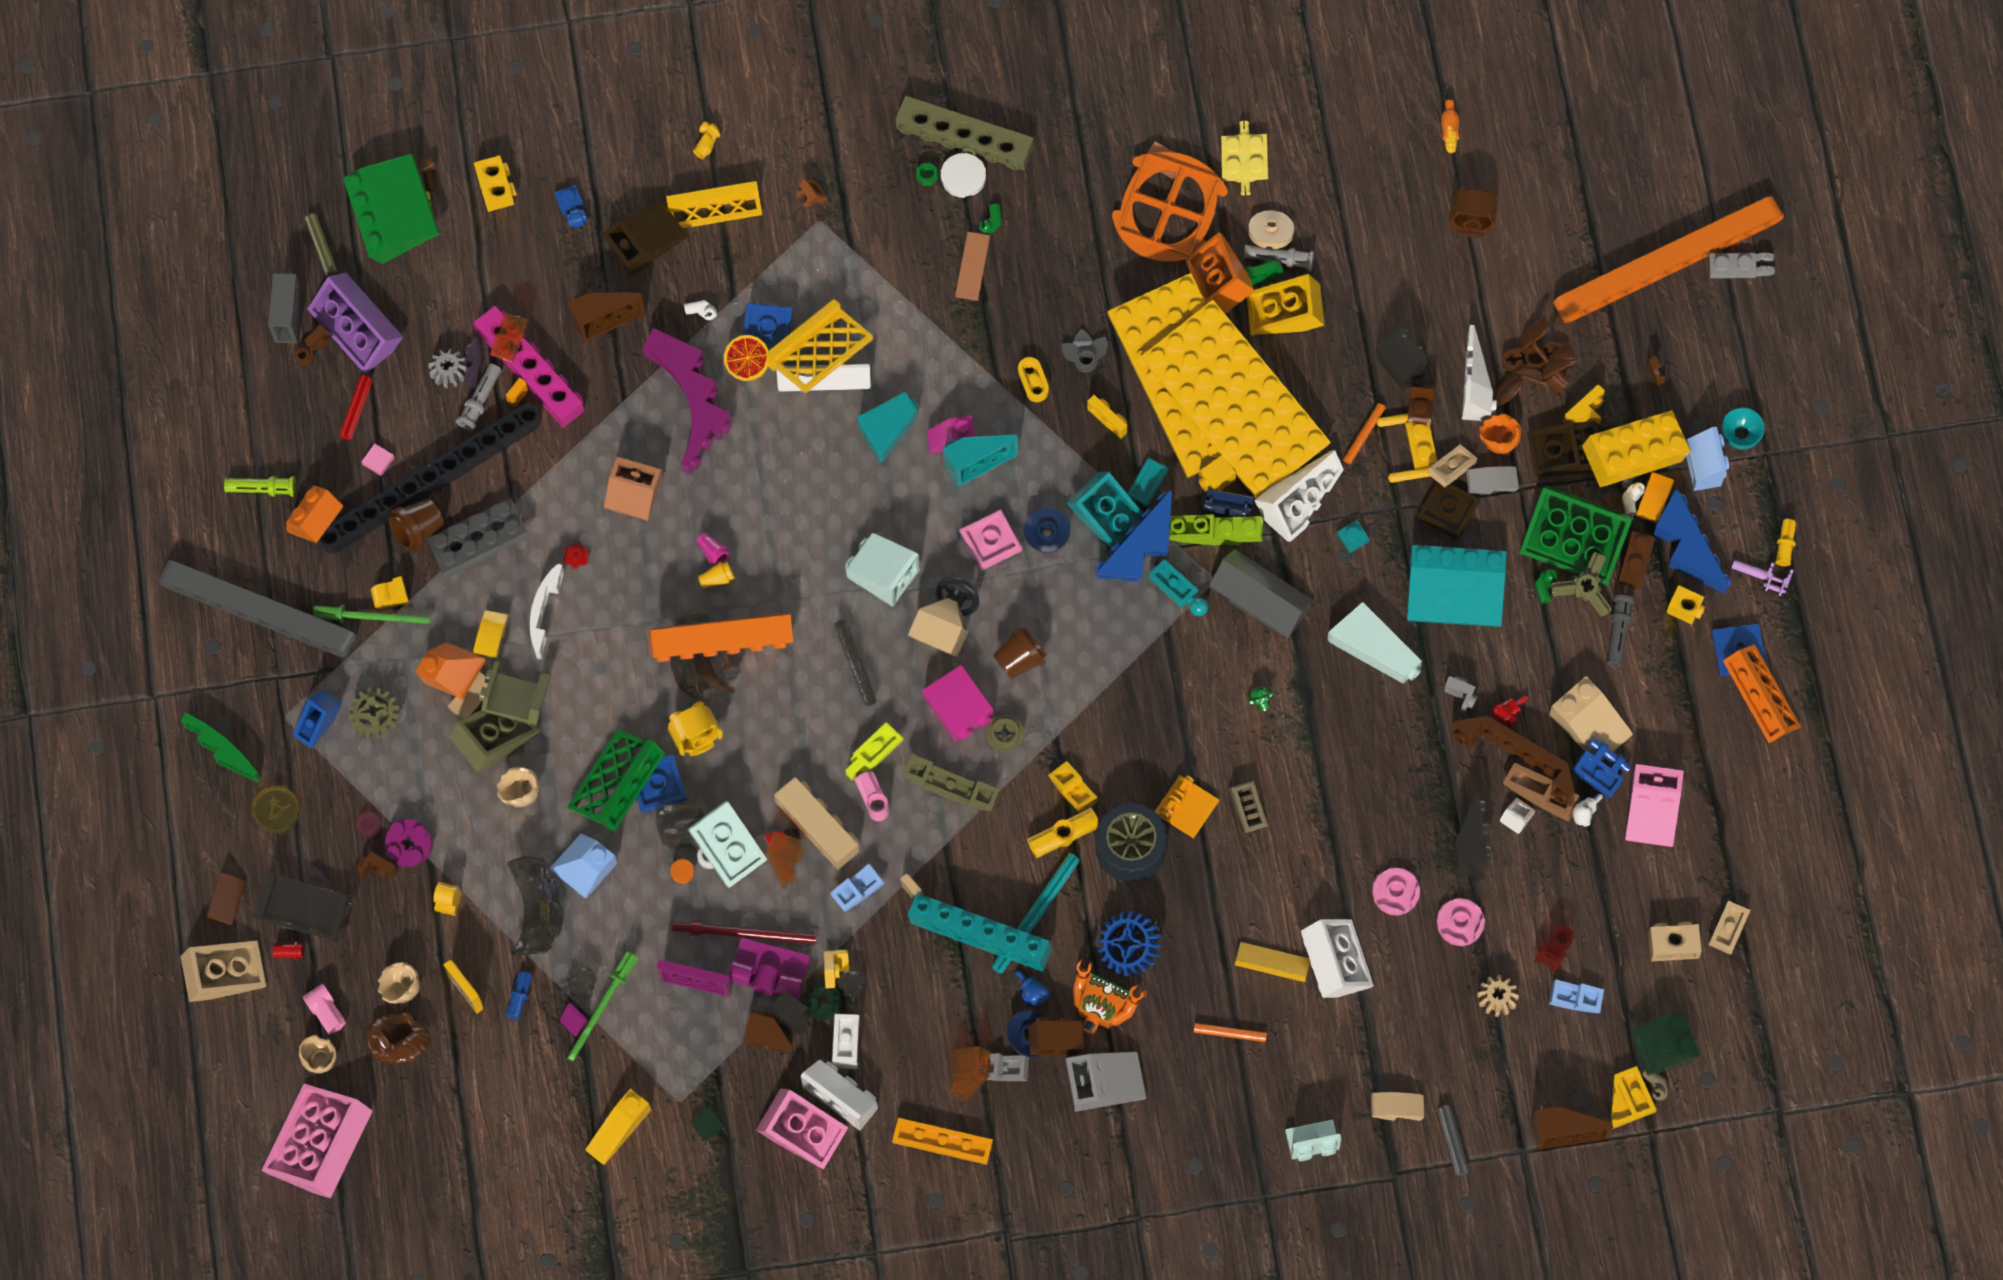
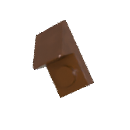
M1412 383L1408 412L1409 423L1431 424L1436 391L1435 384Z

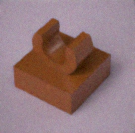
M804 179L798 184L802 190L798 191L796 197L802 199L805 195L807 196V201L803 203L804 207L809 208L814 203L822 204L828 198L815 180Z

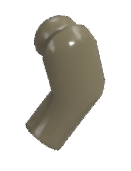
M1647 1067L1641 1076L1651 1083L1653 1098L1657 1101H1662L1668 1095L1667 1081L1663 1076Z

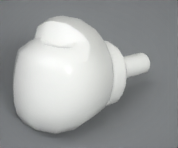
M1597 794L1593 799L1588 797L1575 805L1572 816L1576 824L1583 825L1584 827L1590 825L1592 815L1596 811V804L1603 798L1601 794Z

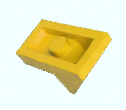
M1597 385L1565 414L1563 423H1573V426L1597 421V424H1600L1601 417L1595 410L1604 402L1605 390Z

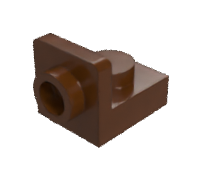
M371 851L358 864V873L364 880L372 868L373 873L383 879L387 876L393 880L397 874L394 864Z

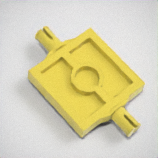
M1241 121L1239 123L1240 134L1221 136L1223 182L1236 181L1241 183V195L1245 196L1246 187V194L1248 196L1251 194L1250 182L1268 179L1267 134H1249V122L1245 121L1244 129V123Z

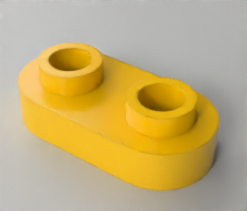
M1032 357L1022 359L1018 365V374L1026 396L1033 402H1042L1048 397L1049 386L1041 364ZM1027 369H1032L1034 372L1028 374L1025 371ZM1039 389L1041 393L1035 394L1033 391Z

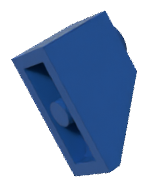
M325 690L309 698L292 736L309 748L314 747L334 722L342 702Z

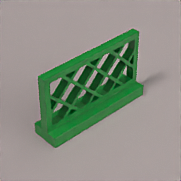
M617 729L567 808L571 812L603 824L607 829L615 832L660 763L665 752L652 740L647 739L645 741ZM621 738L625 739L627 746L617 749L616 746ZM642 746L638 755L634 756L633 750ZM628 752L629 759L619 763L618 756ZM613 759L614 765L604 769L606 761ZM630 765L625 775L621 776L620 769ZM615 772L616 778L606 782L605 776ZM600 778L601 785L591 789L593 781ZM617 785L614 792L608 796L607 789ZM603 791L604 798L593 802V795ZM588 797V805L581 808L577 807L581 800ZM604 805L599 815H596L595 808Z

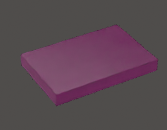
M658 960L657 971L662 982L726 997L731 995L732 985L729 975Z

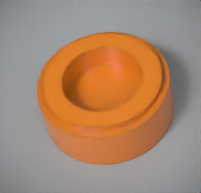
M679 859L671 865L670 874L676 883L687 884L694 877V867L690 861Z

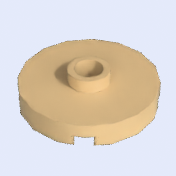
M1274 210L1257 213L1251 218L1248 226L1250 239L1262 248L1267 246L1272 247V249L1282 248L1292 241L1294 234L1292 220L1284 213Z

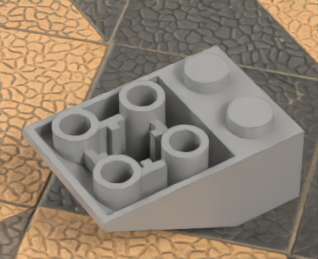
M1137 1052L1086 1054L1066 1058V1069L1075 1112L1146 1099Z

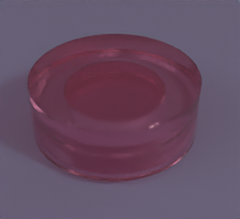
M365 812L357 818L356 827L361 835L372 837L380 831L381 822L375 813Z

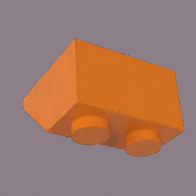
M313 485L287 520V532L317 543L343 505L328 490Z

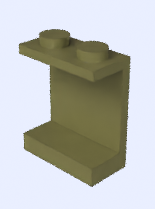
M495 661L493 669L487 670L485 683H488L487 688L482 687L479 697V701L483 702L481 711L537 725L547 693L550 675L541 673L538 684L498 674L500 662Z

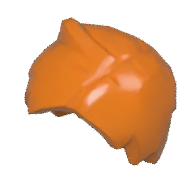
M1506 414L1492 415L1491 419L1483 421V426L1479 428V436L1492 452L1507 454L1519 444L1522 429L1516 419Z

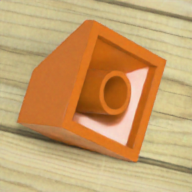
M445 642L427 651L415 672L424 684L463 700L486 659Z

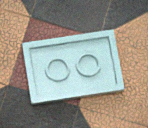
M727 801L688 828V831L728 888L767 860Z

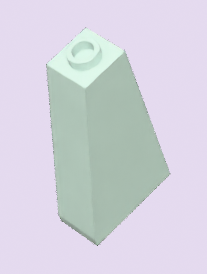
M1363 602L1328 632L1327 640L1331 644L1403 684L1408 679L1412 681L1421 672L1422 661Z

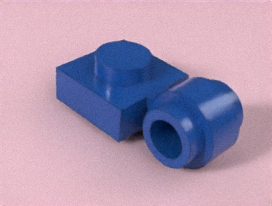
M576 185L554 192L562 216H566L569 227L578 228L583 226L587 222V218L582 209L584 206Z

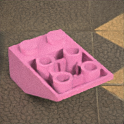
M1636 764L1632 778L1626 841L1673 847L1684 771Z

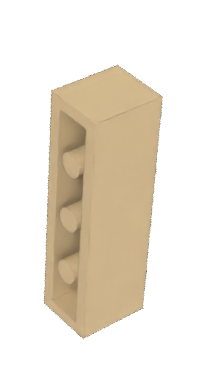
M795 777L774 794L775 803L832 865L839 870L859 852V840L851 831L847 833L842 828L843 823L835 814L831 816L826 809L828 807L821 798L815 799L811 794V788L805 781L800 782Z

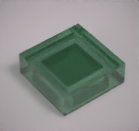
M710 1107L690 1121V1124L704 1142L724 1129V1125Z

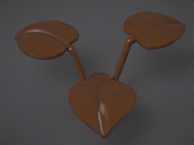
M1544 315L1529 325L1519 340V344L1523 348H1527L1532 344L1545 361L1546 366L1541 374L1543 380L1525 374L1519 375L1516 372L1507 376L1499 384L1494 395V400H1497V411L1520 391L1524 379L1541 384L1544 388L1549 385L1556 392H1561L1569 383V378L1561 370L1578 362L1570 344L1560 346L1552 353L1549 361L1537 345V340L1545 335L1548 328V319Z

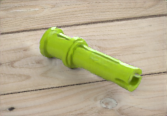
M271 476L269 479L226 478L224 490L226 493H268L272 497H275L277 494L295 497L297 480L295 476L290 478Z

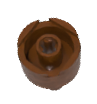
M1467 187L1459 188L1451 201L1450 228L1453 230V227L1458 229V234L1467 237H1482L1484 232L1490 231L1489 234L1495 230L1498 205L1494 192L1491 190H1471Z

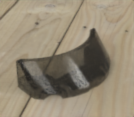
M688 610L673 626L709 622L710 617L705 613ZM703 653L694 654V658L680 659V655L671 656L670 664L675 681L684 694L695 698V700L708 701L735 693L734 687L727 686L719 679L711 665L710 658L704 657Z
M522 856L507 862V867L512 872L519 886L524 908L522 932L516 946L511 950V956L548 952L552 948L551 944L555 937L560 935L564 918L562 892L557 878L553 879L548 872L546 861L543 858Z

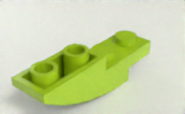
M1214 515L1170 516L1169 540L1201 545L1241 546V542H1262L1263 539L1262 516L1215 518Z

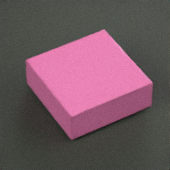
M374 444L362 460V465L382 476L395 457L385 449Z

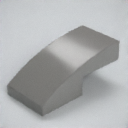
M1483 467L1466 471L1469 493L1491 494L1493 491L1515 492L1519 489L1516 467Z
M1000 1053L978 1054L975 1078L994 1081H1027L1029 1057L1022 1055L1003 1056Z

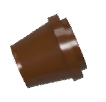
M425 499L403 508L397 507L391 510L389 525L395 538L404 548L416 551L423 546V542L443 526V518L437 506L431 500Z
M1018 625L1015 626L1010 636L993 654V657L1012 680L1038 665L1043 666L1046 663L1044 658L1047 654L1025 626L1019 628Z

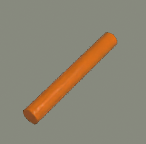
M1378 403L1343 458L1345 463L1351 464L1376 425L1377 419L1384 412L1386 407L1383 404Z
M1195 1023L1194 1033L1266 1042V1032Z

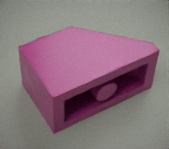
M972 416L951 418L927 430L930 454L943 452V448L951 440L975 437Z

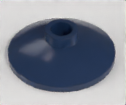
M1041 508L1034 511L1028 516L1024 524V537L1027 543L1039 552H1055L1061 549L1070 537V523L1067 517L1062 512L1053 508ZM1049 530L1051 535L1044 536L1043 532Z
M1024 1010L1018 1012L1011 1018L1007 1026V1038L1011 1047L1020 1055L1030 1058L1041 1056L1030 1055L1029 1040L1024 1036V1033H1028V1027L1036 1019L1044 1017L1036 1011Z

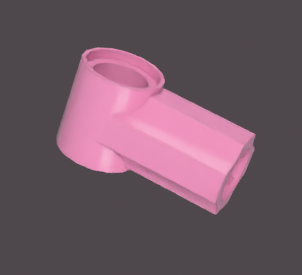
M874 772L860 774L854 781L867 807L870 818L874 821L885 820L889 815L888 801L880 788ZM876 804L884 806L883 809L878 811L873 810L872 807Z
M323 984L302 996L313 1015L316 1014L329 1035L341 1030L346 1024L343 1016L333 1004L334 1000Z

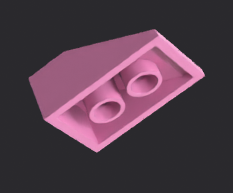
M780 1089L756 1131L817 1167L824 1169L848 1127L793 1091Z

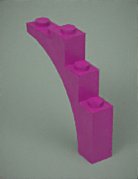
M653 328L642 347L644 356L660 365L673 377L682 389L690 407L691 434L681 467L682 472L691 476L694 469L698 470L703 460L701 456L705 450L708 451L714 438L721 441L723 435H727L730 432L733 422H731L730 412L713 405L719 394L716 381L698 374L702 371L705 364L703 352Z

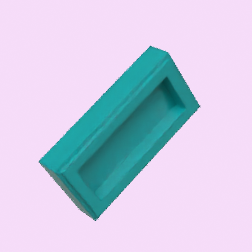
M1148 457L1127 493L1134 503L1147 509L1169 468Z

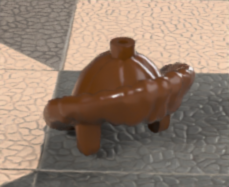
M394 1013L384 1014L380 1018L374 1019L368 1026L367 1046L375 1059L389 1064H401L416 1060L427 1051L431 1040L427 1028L409 1013L398 1015Z

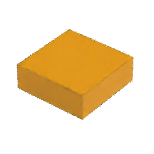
M520 377L506 394L508 404L514 408L517 407L528 393L527 383Z

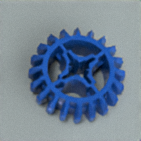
M1122 911L1120 912V918L1117 915L1111 916L1113 923L1106 921L1104 924L1108 929L1100 930V933L1104 935V939L1097 940L1098 943L1103 944V947L1098 949L1099 953H1105L1101 960L1103 962L1109 961L1107 967L1109 969L1115 968V973L1117 974L1123 972L1125 976H1130L1132 972L1134 975H1139L1140 969L1143 972H1147V964L1155 965L1152 957L1160 956L1158 952H1155V949L1162 948V944L1156 943V940L1162 937L1161 934H1154L1158 926H1150L1152 919L1146 918L1144 920V914L1139 913L1136 916L1135 911H1129L1128 915ZM1127 925L1123 935L1115 939L1118 930ZM1136 925L1143 931L1146 941L1138 937ZM1133 941L1134 943H1139V945L1127 946V944H1121V942ZM1114 946L1121 949L1124 961L1117 956ZM1145 948L1143 955L1137 961L1133 962V958H1136L1137 951L1139 949Z

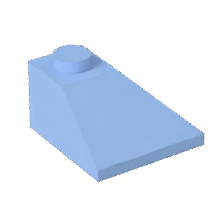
M581 833L550 867V870L586 899L617 865L615 855L602 844Z

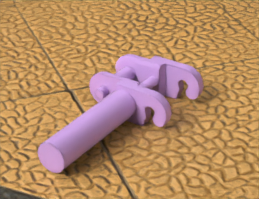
M1734 560L1732 565L1734 570L1768 581V583H1764L1765 591L1768 589L1777 591L1779 596L1785 593L1786 590L1783 588L1788 587L1793 570L1790 569L1788 578L1782 580L1774 577L1773 573H1771L1775 564L1773 562L1769 571ZM1771 580L1783 583L1782 587L1770 584Z

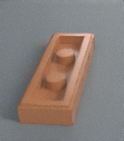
M973 232L967 233L956 289L957 298L979 300L990 235Z

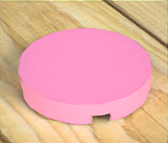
M1393 867L1383 873L1381 872L1373 883L1372 896L1375 904L1380 910L1389 915L1408 913L1416 906L1420 896V886L1415 879L1416 877L1404 868Z
M1456 898L1441 907L1436 924L1439 934L1445 941L1452 945L1465 946L1479 939L1484 930L1485 918L1478 904L1470 899Z

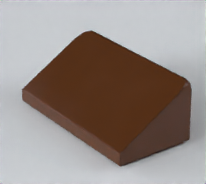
M220 872L207 914L209 921L233 926L246 881Z

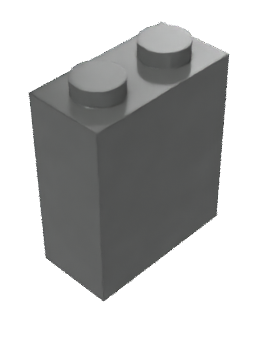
M291 272L273 274L268 326L275 343H298L303 292L296 274Z

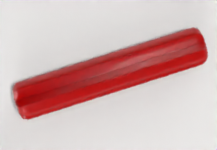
M361 375L359 377L339 433L343 439L351 440L372 384L371 377Z

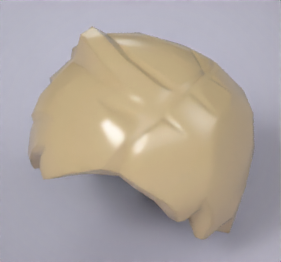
M525 767L510 768L501 775V781L497 784L499 789L497 795L502 802L514 807L528 806L535 802L538 796V778L532 770Z
M397 962L387 966L378 979L380 984L378 992L382 994V999L389 1003L408 1002L420 990L418 972L406 962Z

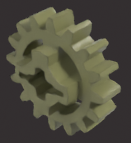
M368 688V694L365 695L360 691V699H352L355 706L348 707L349 712L352 713L348 715V719L350 722H353L351 724L353 730L358 729L359 736L366 733L368 739H371L372 735H376L377 739H380L381 733L388 736L389 728L396 729L394 721H400L399 715L396 714L400 712V708L396 706L397 701L395 697L390 698L391 695L388 691L382 694L381 689L378 688L376 693H373L371 688ZM376 700L382 701L385 704H380ZM373 711H377L376 716H372ZM368 723L372 727L365 726L364 724Z

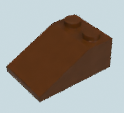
M587 293L585 295H577L568 302L571 320L583 343L646 314L641 293Z
M1553 1105L1538 1107L1531 1121L1536 1150L1609 1139L1613 1129L1611 1122L1563 1107H1553Z

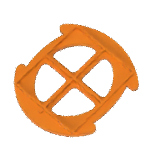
M1153 152L1137 156L1133 159V165L1139 169L1132 177L1126 189L1121 211L1115 210L1112 213L1116 231L1131 250L1144 258L1164 263L1185 261V259L1207 242L1203 239L1210 228L1215 214L1217 195L1225 197L1228 194V189L1212 169L1190 156L1174 152ZM1167 170L1176 173L1166 200H1159L1140 193V186L1154 174ZM1185 177L1193 178L1202 190L1205 204L1202 213H1197L1175 204ZM1137 201L1159 208L1162 211L1154 235L1151 238L1143 236L1134 222L1133 204ZM1171 214H1176L1198 223L1196 230L1186 239L1174 244L1162 243L1161 237Z

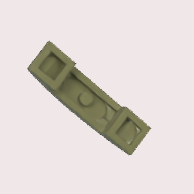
M911 754L902 775L903 777L955 802L991 812L1000 789L981 781L976 783L933 765L934 762Z

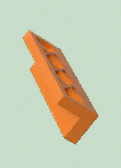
M1755 644L1740 649L1723 660L1768 743L1774 742L1783 735L1801 727ZM1747 653L1751 654L1752 658L1754 659V662L1751 661ZM1760 675L1764 677L1766 683L1762 681ZM1772 696L1775 697V699L1777 700L1778 704H1776V703L1774 702V700L1772 699ZM1783 716H1784L1785 718H1787V720H1788V722H1789V724H1790L1789 727H1788V725L1786 724V722H1785Z

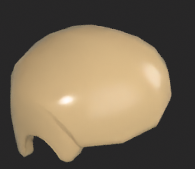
M312 1035L305 1038L300 1044L299 1058L306 1070L313 1073H323L329 1071L334 1066L337 1051L329 1039L325 1040L317 1035Z

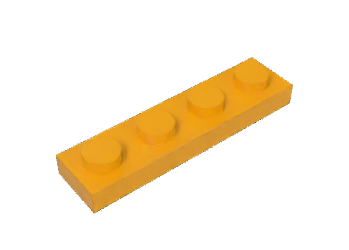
M898 1118L892 1142L987 1165L993 1139Z

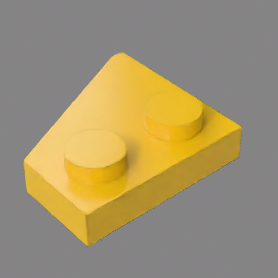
M1637 1066L1614 1075L1611 1118L1613 1129L1656 1112L1655 1105Z

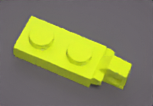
M886 722L853 753V757L850 759L852 764L845 770L846 776L853 781L861 772H871L904 741V738Z

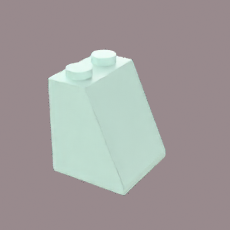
M872 533L869 539L865 538L859 546L860 551L855 557L851 556L845 565L847 578L893 607L920 571L919 555L912 550Z

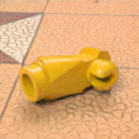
M707 121L703 122L700 126L699 131L704 135L693 150V153L700 159H704L712 152L716 138L720 137V131L714 123L710 125Z

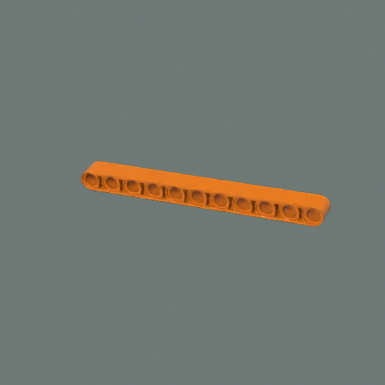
M1772 196L1766 197L1559 296L1554 300L1553 304L1564 323L1572 322L1708 257L1709 253H1716L1777 224L1783 219L1784 215Z

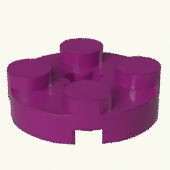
M405 819L395 822L391 825L386 835V855L397 865L416 867L431 855L433 837L426 826L420 821ZM411 837L414 846H410L409 850H407L404 841Z

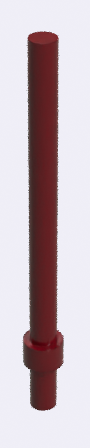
M673 921L672 931L688 932L695 936L711 934L816 944L817 934L702 924L701 921H692V923Z

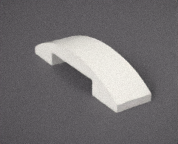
M557 564L546 575L538 588L532 604L530 635L537 659H542L547 641L546 631L540 629L549 593L559 594L564 576L561 564Z

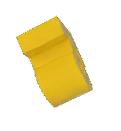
M402 576L393 578L391 582L381 583L371 588L370 591L376 609L391 608L409 603Z
M438 882L434 893V902H436L434 910L456 916L462 896L459 887Z

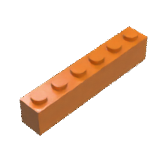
M788 613L647 629L650 657L657 658V662L671 661V656L679 655L680 659H691L697 653H703L704 657L718 655L717 651L724 650L727 651V654L741 653V648H750V651H762L764 646L773 645V649L787 648V643H793L791 614Z

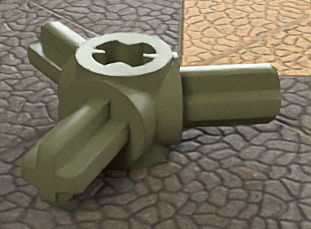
M1594 552L1585 572L1581 571L1580 575L1573 577L1572 581L1552 583L1551 590L1553 596L1575 594L1576 598L1582 597L1584 601L1588 600L1601 617L1608 614L1612 608L1599 592L1602 588L1599 586L1601 579L1598 578L1606 557ZM1586 580H1589L1592 590L1590 591L1589 589L1587 592H1584L1581 582L1583 581L1584 583Z

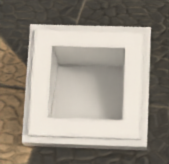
M1515 798L1503 813L1500 821L1519 834L1536 811L1518 798Z

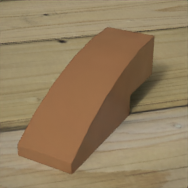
M1517 763L1513 764L1503 782L1504 785L1528 801L1568 822L1572 818L1573 808L1580 802L1579 795L1575 794L1572 807L1565 803H1559L1551 796L1554 780Z

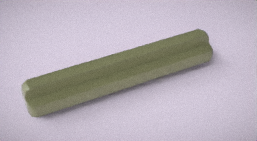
M315 213L306 215L305 221L325 275H334L337 273V269L318 217Z

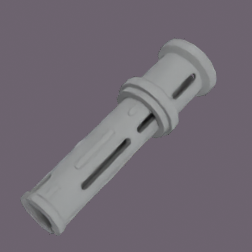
M1246 244L1243 258L1261 261L1273 259L1286 264L1288 268H1293L1294 266L1307 268L1308 271H1312L1314 251H1296L1295 248H1289V250L1272 249L1270 247L1262 248Z
M488 364L472 398L465 402V409L462 415L456 419V423L461 428L468 431L475 430V423L479 415L484 413L483 405L502 372L500 367Z

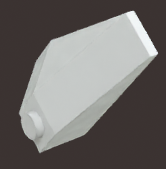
M1470 325L1467 341L1462 419L1484 421L1490 419L1491 414L1496 413L1497 400H1492L1493 390L1475 326Z
M1331 450L1291 474L1286 479L1267 489L1255 500L1263 520L1286 541L1291 542L1306 529L1310 523L1308 521L1314 510L1317 511L1321 506L1320 500L1326 492H1330L1344 470L1336 451Z

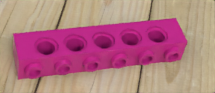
M494 306L473 322L476 332L518 379L520 377L526 381L528 390L560 426L564 428L584 412L582 396L577 391L572 392L566 378L563 375L558 376L553 371L555 368L547 358L543 360L539 355L540 351L533 342L529 344L525 340L526 335L518 326L514 327L510 323L511 318L504 310L500 312ZM501 330L507 331L503 336L496 335ZM513 347H521V350L518 352L511 351ZM528 363L536 364L533 368L525 367ZM543 379L551 380L548 384H540ZM558 395L565 396L561 401L555 400V397Z

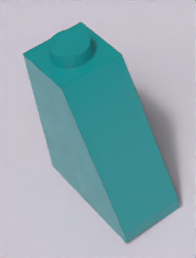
M906 392L857 417V425L879 463L885 461L918 419V404L913 397L909 398Z

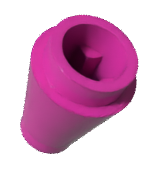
M703 533L697 538L696 542L710 564L716 565L721 561L722 563L727 561L730 554L725 545L707 533Z

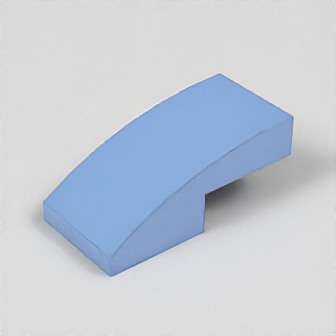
M868 864L851 879L847 878L830 894L843 911L846 912L885 884V881L874 867Z
M1555 979L1552 982L1549 1004L1577 1011L1600 1013L1604 989L1582 983L1575 985Z

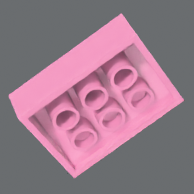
M303 1084L261 1171L309 1192L331 1198L371 1116L372 1110L357 1099Z

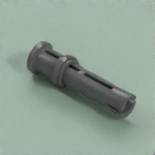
M1615 595L1613 598L1615 607L1614 614L1610 618L1613 623L1607 665L1615 668L1622 667L1627 626L1632 622L1630 613L1635 599L1626 595Z

